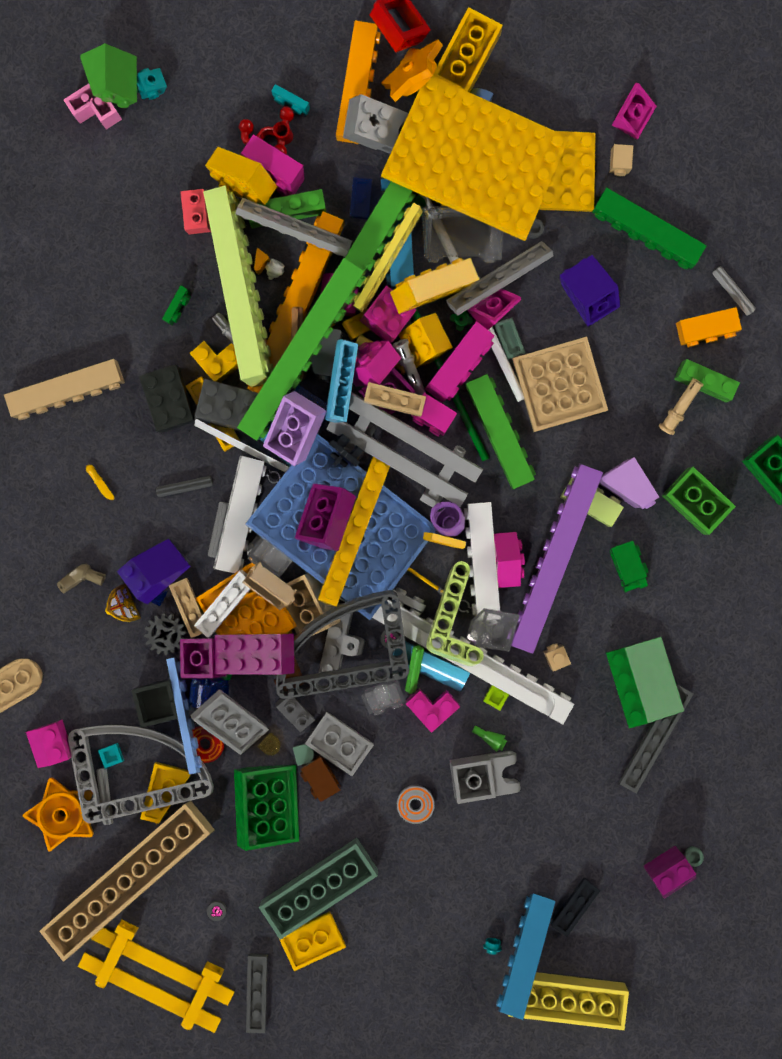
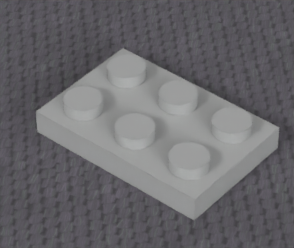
M329 712L325 713L305 742L307 746L350 776L354 775L374 746V743Z

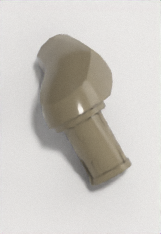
M82 564L64 576L57 583V586L63 594L85 580L102 586L106 574L91 569L89 564Z

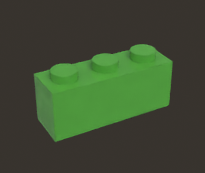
M688 359L681 362L674 380L685 385H689L692 378L697 379L703 384L699 391L724 402L733 400L740 384L736 380Z

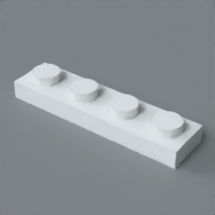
M240 570L195 623L194 626L207 638L212 636L250 591V588L242 583L247 575L245 571Z

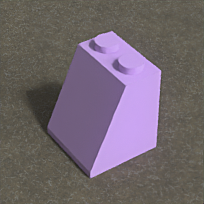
M635 457L625 460L604 473L599 482V485L634 508L647 509L656 504L655 500L659 498Z

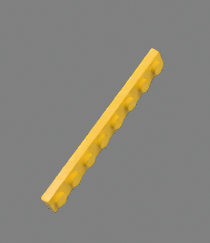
M375 457L371 459L352 508L339 550L335 552L317 599L333 607H337L390 468L389 465Z

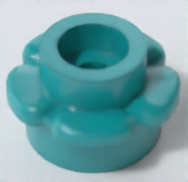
M486 939L483 947L487 949V953L496 955L502 951L499 939Z

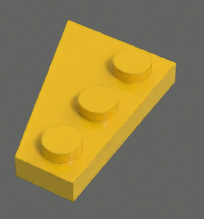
M155 762L147 792L185 784L191 774H189L188 770ZM168 791L162 794L164 802H170L172 799V795ZM146 796L144 805L150 807L153 804V799L151 796ZM171 805L144 811L140 819L159 824Z

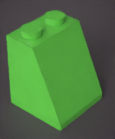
M108 44L100 45L80 55L93 96L101 98L104 102L115 103L120 108H128L129 105L137 102V57Z

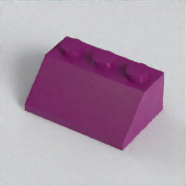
M313 484L295 539L322 549L338 551L356 496L341 487Z

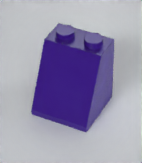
M593 255L582 259L578 264L560 274L562 287L587 327L620 307L617 284Z

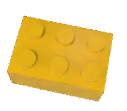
M221 147L216 148L205 165L210 171V176L220 183L219 187L226 186L238 197L242 198L244 196L255 203L258 202L266 205L277 188V185L261 163Z

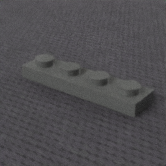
M248 954L246 1033L266 1032L268 954Z

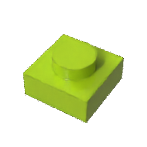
M491 685L483 702L500 711L509 694Z

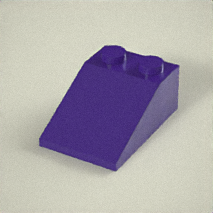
M167 539L130 559L117 573L134 596L148 605L191 566L171 540Z

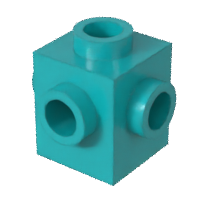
M147 68L139 71L137 75V93H140L142 99H156L165 92L167 85L160 68L153 70Z

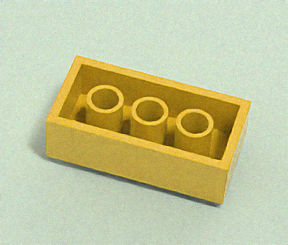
M468 7L433 76L471 92L501 35L503 25Z
M462 257L452 261V264L447 265V263H444L433 271L431 269L425 270L419 276L411 275L405 278L404 281L396 284V289L391 291L390 294L398 313H404L459 292L480 280L471 258L463 260Z

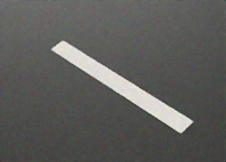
M198 419L195 420L194 426L265 461L285 473L290 468Z

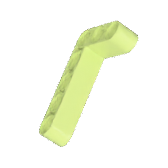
M460 561L449 572L426 647L433 654L472 667L483 660V651L476 646L449 637L470 574V566L466 562ZM456 568L463 569L464 575H458ZM451 585H455L458 588L457 594L451 592ZM444 603L451 604L453 608L451 612L445 610ZM439 621L446 623V630L439 628ZM433 639L440 641V648H435L432 645ZM452 645L459 649L458 655H454L451 652ZM470 652H474L477 655L476 661L470 660Z

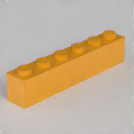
M356 20L354 22L336 130L337 141L358 144L343 138L349 99L360 94L371 98L372 89H369V82L374 80L375 70H372V64L377 62L378 51H375V46L380 44L381 32H378V27L374 23Z

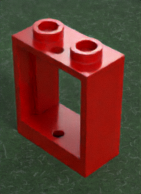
M377 0L369 14L395 52L423 42L431 30L410 0ZM396 8L411 30L403 32L389 13V10Z

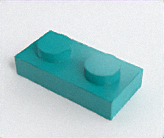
M276 84L274 85L272 95L275 102L282 106L284 104L290 106L294 113L298 115L303 113L307 116L310 110L309 102Z

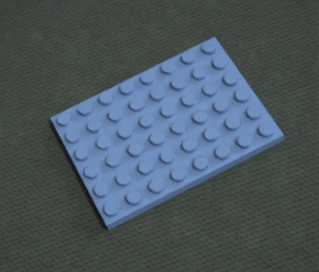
M317 434L306 460L296 466H290L245 525L323 584L336 551L322 549L295 539L312 485L320 484L341 487L357 498L366 471L358 465L355 467L345 457H343V460L348 463L345 468L339 463L334 467L332 464L335 460L330 455L333 451L339 456L341 454L329 445V442ZM384 485L340 596L345 602L371 593L393 590L428 541L423 539L424 532L435 533L436 531L429 520ZM381 604L358 610V612L370 620Z

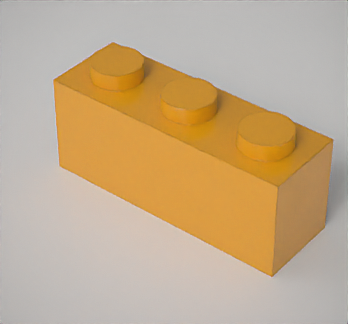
M737 307L680 320L676 323L681 346L687 344V348L697 346L699 341L706 340V343L717 341V337L724 336L725 339L736 336L737 332L742 330Z

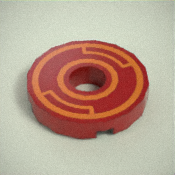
M195 727L192 731L193 736L198 741L197 755L201 757L203 763L215 761L222 754L225 743L203 727ZM208 739L211 743L210 748H202L201 740Z

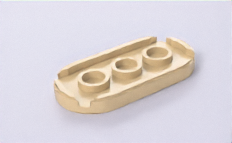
M21 658L12 661L0 669V713L34 694L40 688L43 673L36 662Z

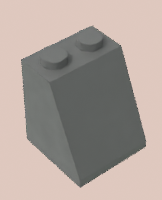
M333 329L329 338H324L321 342L323 347L317 356L313 355L311 358L314 374L321 383L330 384L336 343L337 340L343 338L341 330Z

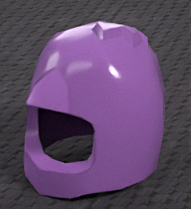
M440 502L431 509V522L440 535L446 537L458 536L464 530L465 517L462 510L456 504Z

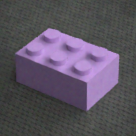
M295 391L283 396L263 447L293 466L300 464L306 460L327 411Z

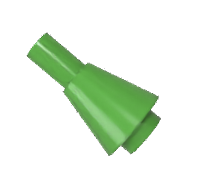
M476 725L472 733L483 738L496 752L498 749L502 751L507 742L504 739L506 735L485 731Z

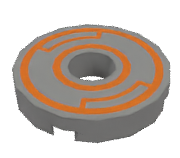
M410 785L404 788L397 799V810L400 817L412 824H420L427 821L435 808L431 792L421 785ZM414 799L421 802L420 808L413 809L410 806L411 801Z

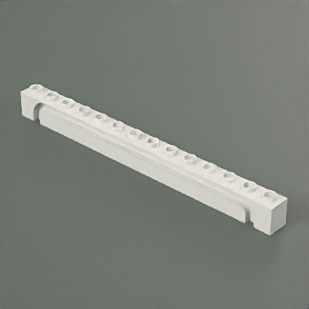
M388 599L389 608H393L392 601ZM400 602L404 636L427 648L426 642L434 620L429 617L426 620L421 618L420 612L413 608L407 610L403 607L404 603ZM381 605L372 618L384 624ZM390 614L387 620L393 622L397 620L398 616ZM451 630L449 637L468 644L471 643L470 640L463 636L460 639L453 636L454 631ZM432 640V645L435 648L441 647L439 640ZM452 645L451 652L454 655H458L459 649ZM479 645L477 647L483 651L484 656L483 660L475 666L471 667L447 659L561 724H564L574 706L570 701V696L562 692L560 695L553 692L555 688L546 683L544 685L537 683L538 679L530 674H527V676L521 674V669L513 664L510 667L503 664L504 660L497 655L493 657L487 655L488 651ZM474 652L469 653L470 660H477V655Z

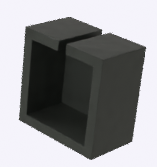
M170 679L139 686L131 690L141 728L178 719Z

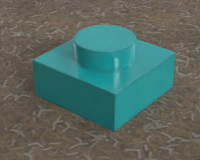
M118 743L98 750L104 768L124 761Z

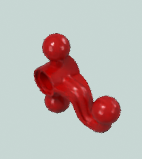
M288 106L280 110L282 121L277 122L274 127H264L256 135L262 140L267 135L275 136L278 142L274 147L286 155L287 149L285 145L293 140V133L289 127V122L294 118V111ZM243 119L239 123V130L242 142L247 145L250 140L248 135L253 132L254 125L250 120ZM281 131H287L286 135L279 136Z

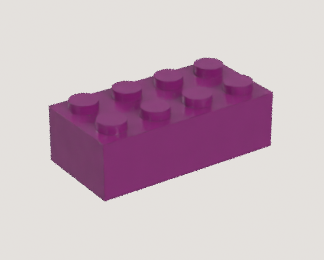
M294 634L215 635V674L282 675L294 673Z

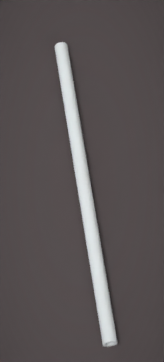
M419 194L426 202L427 208L425 211L451 263L459 257L431 199ZM491 327L488 331L495 335L491 340L494 342L491 348L519 402L524 399L520 383Z

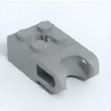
M360 94L349 99L343 138L391 154L399 136V128L403 127L409 113Z
M503 751L449 760L454 797L457 804L518 793L521 790L519 781L514 778L506 779L502 777L505 767L516 763V753L513 751Z

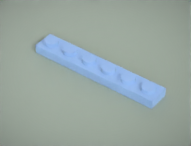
M177 658L166 659L189 774L201 772L202 761L201 757L197 756L198 741L193 736L192 729L195 726L194 721L189 716L191 706L189 699H186L185 696L187 686L185 680L181 678L180 661L178 662Z

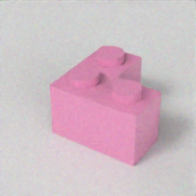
M89 83L64 99L71 113L80 124L95 114L106 130L122 120L111 102H104L101 98L93 96Z

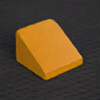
M257 248L254 270L260 275L265 269L266 263L270 262L267 254Z

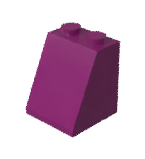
M673 846L643 866L664 899L696 879V873L676 846Z

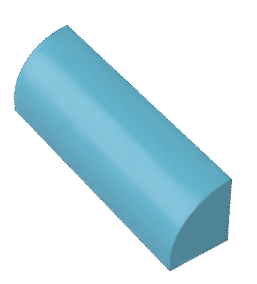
M343 339L337 340L327 412L325 415V420L334 423L347 422L358 350L357 343Z
M405 641L409 666L414 645ZM397 648L395 649L393 655L399 656L402 654L403 650ZM424 650L420 673L460 692L470 672Z

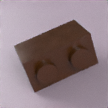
M322 755L302 765L301 777L305 782H309L312 787L310 791L315 799L318 798L322 802L341 790V785Z

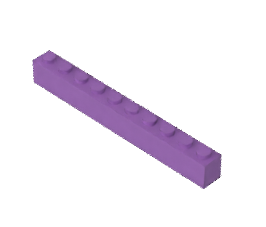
M580 463L578 467H574L571 474L573 481L571 485H567L564 492L566 499L564 504L560 503L557 514H559L557 522L553 521L550 532H552L551 538L545 541L543 547L545 554L537 562L536 568H538V572L530 580V593H526L522 604H525L523 611L519 610L516 622L518 624L516 629L512 628L510 632L511 646L532 654L534 653L601 480L602 471Z

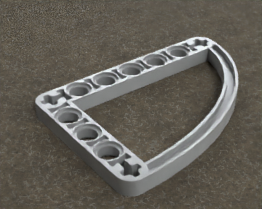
M127 725L94 726L76 729L69 733L68 743L82 817L87 823L101 822L204 798L211 795L214 790L211 775L202 761L201 772L198 773L201 780L100 803L88 736L125 734L145 737L161 742L185 757L183 743L167 734L152 729ZM78 734L82 736L79 744L80 746L84 745V748L75 750V747H79L78 741H74V737ZM81 751L86 754V760L82 763L77 760V754ZM84 770L90 774V778L86 782L80 777L81 772ZM202 783H204L205 786H209V789L206 790V794L204 793V791H198L196 792L197 796H195V789L193 787V784H195V788L202 787ZM183 787H188L191 791L188 798L181 796V789ZM86 790L93 792V798L90 801L84 798ZM165 791L170 792L172 795L170 802H164L162 799V794ZM145 796H151L153 799V804L150 807L145 806L143 803ZM127 800L134 802V809L132 811H128L125 808ZM109 804L114 805L116 808L114 815H108L106 812ZM91 809L93 812L101 810L102 814L96 815L93 818L88 816Z

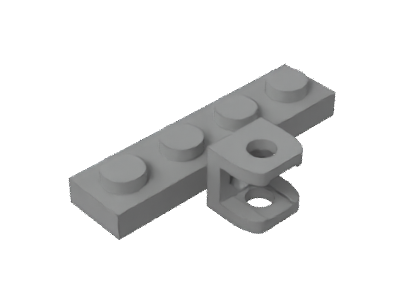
M353 613L341 617V622L328 628L319 673L341 669L343 655H362L365 640L359 636L348 634Z

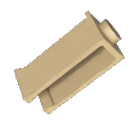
M261 562L251 567L242 582L279 610L286 606L289 607L295 600L293 596L297 589L292 590V587L263 567Z

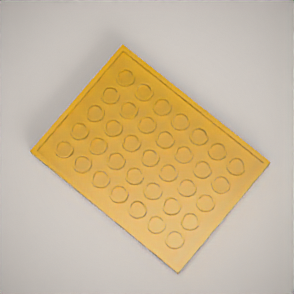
M432 76L420 88L381 177L525 241L569 137Z

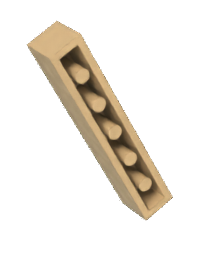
M111 359L4 394L10 416L18 418V420H24L29 418L31 413L42 414L48 411L47 408L53 406L60 408L66 406L65 402L71 400L79 402L84 400L86 395L97 396L102 394V390L108 388L109 390L118 389L121 387L120 384L125 382L118 361Z

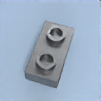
M295 697L289 699L281 698L275 703L276 708L299 732H302L315 721L314 717L301 704L300 700Z

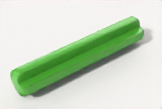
M420 645L414 646L412 649L409 674L405 686V691L409 692V694L416 692L424 654V648L420 647Z

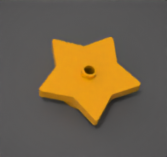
M438 39L422 49L410 48L399 66L381 82L386 89H391L390 96L395 102L402 95L409 96L418 91L433 76L437 67L434 59L443 47Z
M53 777L48 779L42 801L22 815L41 829L49 852L68 837H92L94 835L91 824L85 822L82 817L78 791H70ZM86 790L84 792V798L90 801L92 799L93 792L91 790ZM60 810L64 811L66 816H61L59 814Z

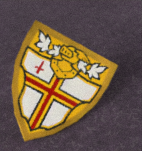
M122 584L113 589L107 600L105 612L125 622L140 619L141 617L127 585Z

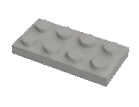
M220 689L190 715L194 722L240 755L269 730L266 724Z

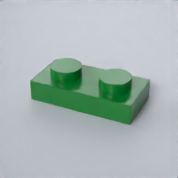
M180 285L162 318L166 323L173 325L174 322L177 323L181 317L180 310L183 305L186 306L191 298L189 295L190 291Z

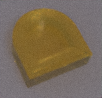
M270 732L257 747L266 755L272 756L279 752L281 743Z

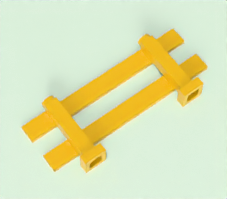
M121 920L117 925L115 933L102 928L91 938V940L110 948L105 962L85 952L78 965L79 968L97 976L95 980L96 986L105 988L107 983L110 982L184 1018L181 1026L186 1030H191L193 1025L197 1024L215 1033L221 1018L201 1008L207 996L228 1006L235 991L217 983L223 974V968L207 961L200 975L133 942L132 939L136 935L138 927L124 920ZM121 955L196 990L197 992L192 1002H186L117 968L116 965Z

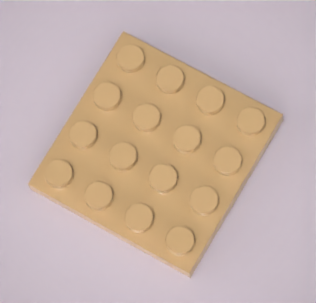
M587 337L512 359L524 395L533 432L608 411Z

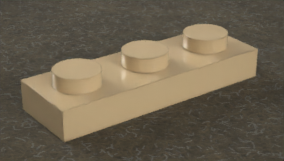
M368 382L363 403L421 417L426 396Z
M188 578L169 585L190 637L193 638L203 634L194 626L203 613L195 599L196 596Z

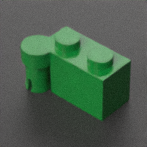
M630 541L611 548L609 551L620 580H623L621 581V586H626L623 588V591L626 593L636 588L648 587L646 580L648 568L645 562H641L639 546Z

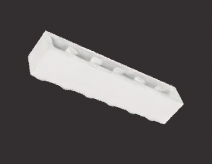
M244 456L239 457L213 566L214 569L236 573L243 568L244 559L241 558L243 551L246 552L248 547L247 533H251L252 530L245 524L257 510L255 500L256 495L259 496L261 493L262 485L259 483L261 477H264L266 472L265 461Z
M491 502L467 504V508H464L465 520H468L469 527H465L466 539H470V546H467V555L472 560L469 577H473V585H470L471 596H475V604H472V614L476 615L477 619L501 618Z

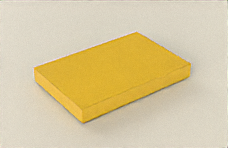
M330 911L308 921L280 940L294 971L346 948L343 937Z

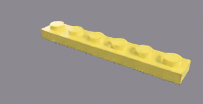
M413 203L411 208L408 207L406 209L404 220L394 230L393 239L385 245L384 254L381 259L378 258L375 262L372 275L365 279V287L361 293L359 292L356 295L353 306L363 314L422 215L423 211L419 205Z

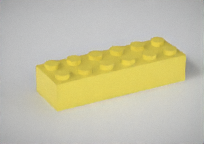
M536 972L524 1018L625 1030L629 991L625 983Z

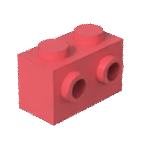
M204 189L181 191L184 230L188 234L211 232L203 193Z

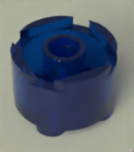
M193 678L190 684L189 706L192 705L194 708H199L219 689L229 696L228 680L218 678L217 681H210V678Z

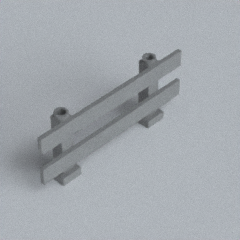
M351 392L349 409L360 415L355 426L353 427L346 422H330L327 430L337 436L343 433L350 439L344 449L350 453L357 445L366 453L425 486L426 490L420 500L431 507L440 503L443 498L461 507L468 493L448 482L454 471L473 482L477 481L483 471V468L463 457L466 450L458 445L455 446L453 451L383 411L379 406L363 403V398ZM370 423H374L444 464L439 475H435L365 434Z

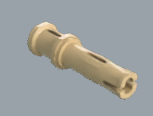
M692 378V381L675 407L668 411V416L664 422L659 424L660 429L670 435H674L675 428L680 421L684 420L683 414L701 387H703L700 381Z

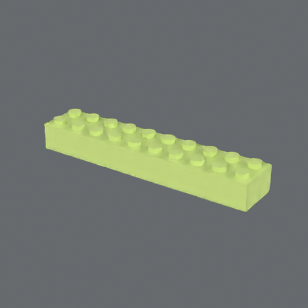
M226 186L204 191L203 193L240 379L249 386L256 387L265 384L274 366L270 364L271 350L266 344L268 335L266 328L262 325L264 315L258 305L260 295L258 290H255L256 276L251 270L253 261L251 254L247 251L249 241L243 231L245 222L242 216L236 214L240 200L235 197L233 191H230Z

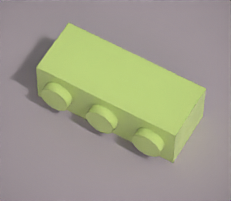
M571 478L568 485H571L573 478ZM597 487L587 514L606 526L612 527L624 507L620 505V500L613 496L608 498L603 495L604 491ZM564 490L560 498L565 500L566 496H564Z

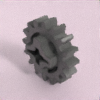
M163 613L161 618L159 615L154 616L155 621H148L151 626L145 627L148 633L144 637L149 638L146 645L152 644L150 650L158 649L157 654H161L164 651V654L168 655L169 650L175 653V647L180 649V639H185L182 637V635L187 633V631H182L185 624L178 623L180 618L174 620V614H170L168 618L166 613ZM164 621L170 622V623H172L174 626H173V627L167 626ZM156 626L157 632L156 635L153 636V631ZM172 630L167 637L158 638L162 633ZM177 632L178 636L175 642L173 638L175 633ZM157 642H162L167 647L161 646Z

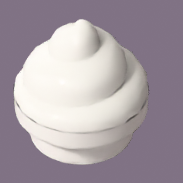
M275 259L267 262L265 268L269 276L268 278L272 280L283 275L284 264Z

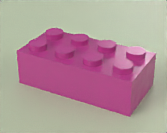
M476 321L425 390L442 403L446 399L450 401L459 390L457 385L461 386L470 376L469 369L473 371L482 360L480 355L484 356L492 347L494 342L491 340L495 335Z

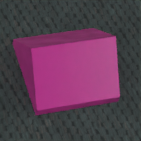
M635 83L612 124V126L635 139L639 138L657 107L639 83Z
M501 288L469 308L468 312L479 324L489 330L521 300V297Z

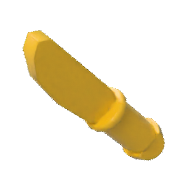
M90 464L87 465L86 472L89 473L102 495L109 500H114L115 497L102 480L103 478L94 469L95 467Z

